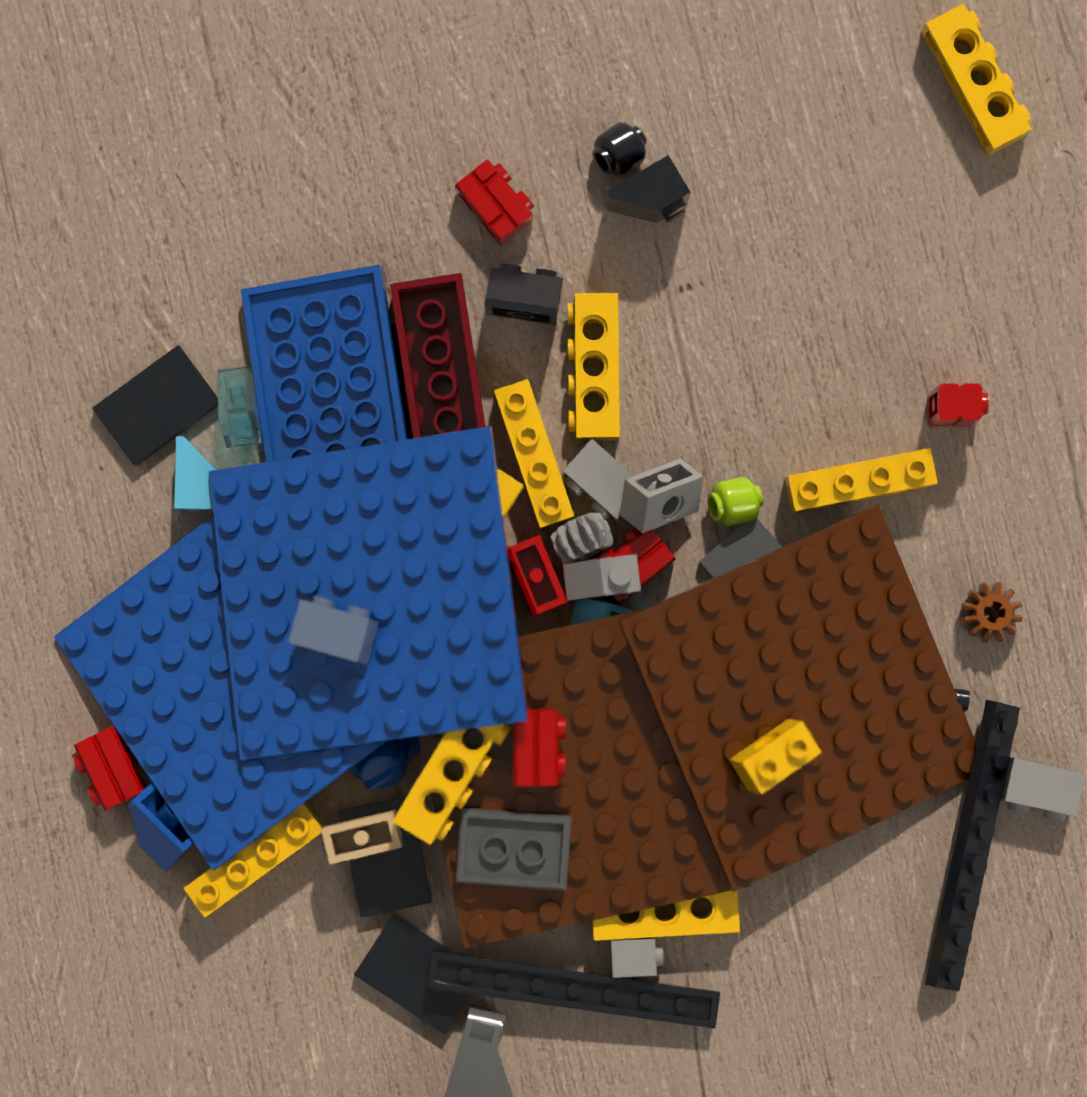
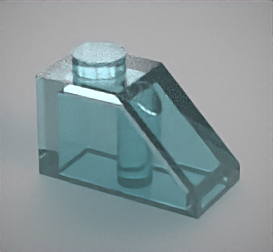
M252 365L218 370V416L226 448L245 447L262 443V431Z

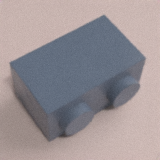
M314 596L312 602L300 599L288 643L368 664L379 621L368 618L370 611L348 605L347 612L334 609L335 601Z

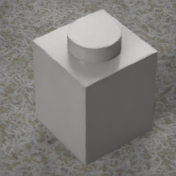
M655 937L611 940L613 978L657 976L656 966H663L662 944H655Z

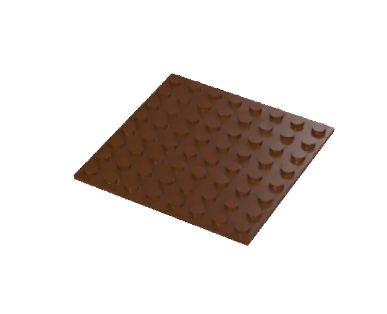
M879 504L618 621L732 892L969 779L977 743L964 711L957 702V694ZM787 719L803 721L821 753L763 794L748 791L729 759Z
M642 610L518 636L526 709L556 708L558 709V717H566V740H558V754H566V777H558V786H514L513 723L507 725L511 726V729L502 744L499 746L493 743L487 753V756L492 758L482 777L474 775L467 786L473 791L463 808L572 816L566 891L456 883L461 809L455 806L448 818L454 823L443 841H441L464 948L731 891L618 622ZM476 728L468 729L464 735V742L471 749H479L483 745L484 736ZM446 732L418 736L425 767ZM450 760L445 766L446 776L453 781H459L463 778L465 769L462 763L457 760ZM431 792L434 811L436 813L443 811L445 807L444 797L438 792Z

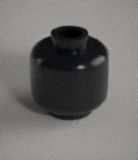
M619 122L595 139V150L592 153L593 158L604 173L622 176L644 161L647 140L644 133L638 127H632L627 123Z

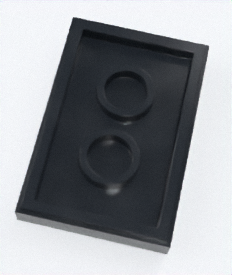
M177 345L92 407V409L131 463L136 467L221 405L222 402L181 346Z
M407 796L339 810L341 822L394 809L398 813ZM400 827L404 845L401 848L349 860L361 918L432 903L420 840L402 827Z
M394 913L354 975L445 1035L471 994L430 989L426 986L432 950L449 953L455 952Z

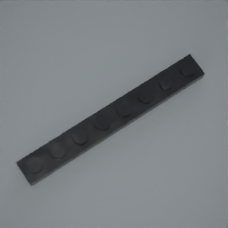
M986 700L925 981V985L934 988L960 991L968 949L972 939L975 916L980 902L984 874L987 869L990 846L995 832V823L1002 798L1005 776L1010 762V753L1018 724L1020 707Z
M434 950L431 952L426 986L430 989L714 1029L716 1028L720 991L625 977L613 978L611 975Z

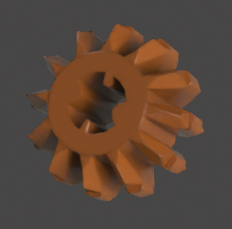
M981 583L979 585L981 596L976 591L970 590L967 595L974 603L961 604V609L971 611V616L963 617L961 622L962 624L971 622L975 624L969 630L970 636H975L982 630L981 641L984 643L990 641L992 633L997 642H1003V630L1009 635H1014L1017 632L1015 627L1010 624V621L1022 622L1023 620L1021 615L1013 614V609L1022 607V602H1009L1015 593L1013 589H1008L1001 595L1002 583H994L991 591L987 583ZM995 604L994 610H999V617L988 621L989 615H984V609Z

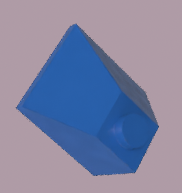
M153 782L128 804L140 848L165 872L172 868L195 845Z

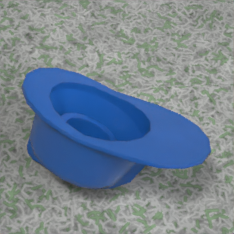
M416 736L388 740L349 769L353 776L362 779L365 787L369 790L394 786L404 777L407 763L421 751L419 738Z

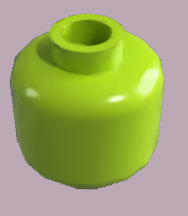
M743 476L717 482L712 488V493H709L707 497V505L712 519L719 521L725 527H733L754 521L759 514L760 506L764 503L760 487L758 485L754 486L752 481Z

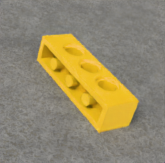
M963 3L925 23L921 33L986 154L989 156L1026 137L1032 130L1030 126L1032 119L1027 108L1023 104L1019 105L1013 95L1015 87L1009 75L1001 73L996 63L998 56L993 45L989 41L985 43L979 32L981 24L977 15L972 10L968 11ZM954 41H966L970 46L971 52L969 54L957 52L954 48ZM980 71L984 73L987 77V85L979 86L975 84L971 79V72ZM988 103H999L1004 109V116L995 117L991 115L988 111Z
M575 293L574 303L567 304L568 325H575V339H568V360H575V375H568V396H576V410H569V432H576V441H590L591 439L594 441L619 440L618 293ZM589 323H597L602 327L603 335L597 340H589L584 336L582 330ZM591 358L600 360L604 366L603 372L598 376H589L583 369L585 361ZM590 394H597L602 397L604 407L598 412H590L584 407V399Z
M526 379L494 390L540 530L574 519V513L529 380Z
M931 448L788 475L784 479L791 514L928 488L938 484Z
M503 724L476 728L484 736L483 745L479 749H471L465 744L464 735L468 729L446 732L392 822L429 845L436 838L443 841L454 823L448 819L455 806L460 809L463 808L473 791L467 786L474 775L482 777L492 758L487 756V753L493 743L499 746L502 744L511 726ZM450 760H457L464 766L465 773L459 781L450 780L445 774V766ZM438 792L444 797L445 807L443 811L436 813L427 808L426 797L429 793Z
M307 801L217 870L213 871L210 868L185 886L184 890L205 918L322 833L321 828L325 825Z
M738 891L704 896V898L710 901L711 909L707 915L702 917L692 914L691 904L695 899L674 903L675 911L667 919L657 917L654 912L655 907L639 910L637 917L631 921H625L619 915L593 920L594 941L740 932Z

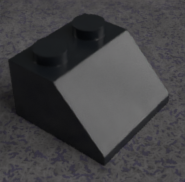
M667 155L607 190L604 205L610 212L654 223L665 219L669 223L686 212L684 208L688 204L691 191L670 156Z
M501 263L500 268L492 267L484 303L486 315L557 326L563 287V278L557 277V272L547 269H536L535 274L521 272V266Z

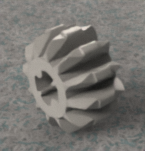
M587 513L584 516H578L576 519L558 527L557 531L553 532L550 537L553 551L557 559H560L562 565L596 558L597 555L611 547L613 543L611 528L601 513Z

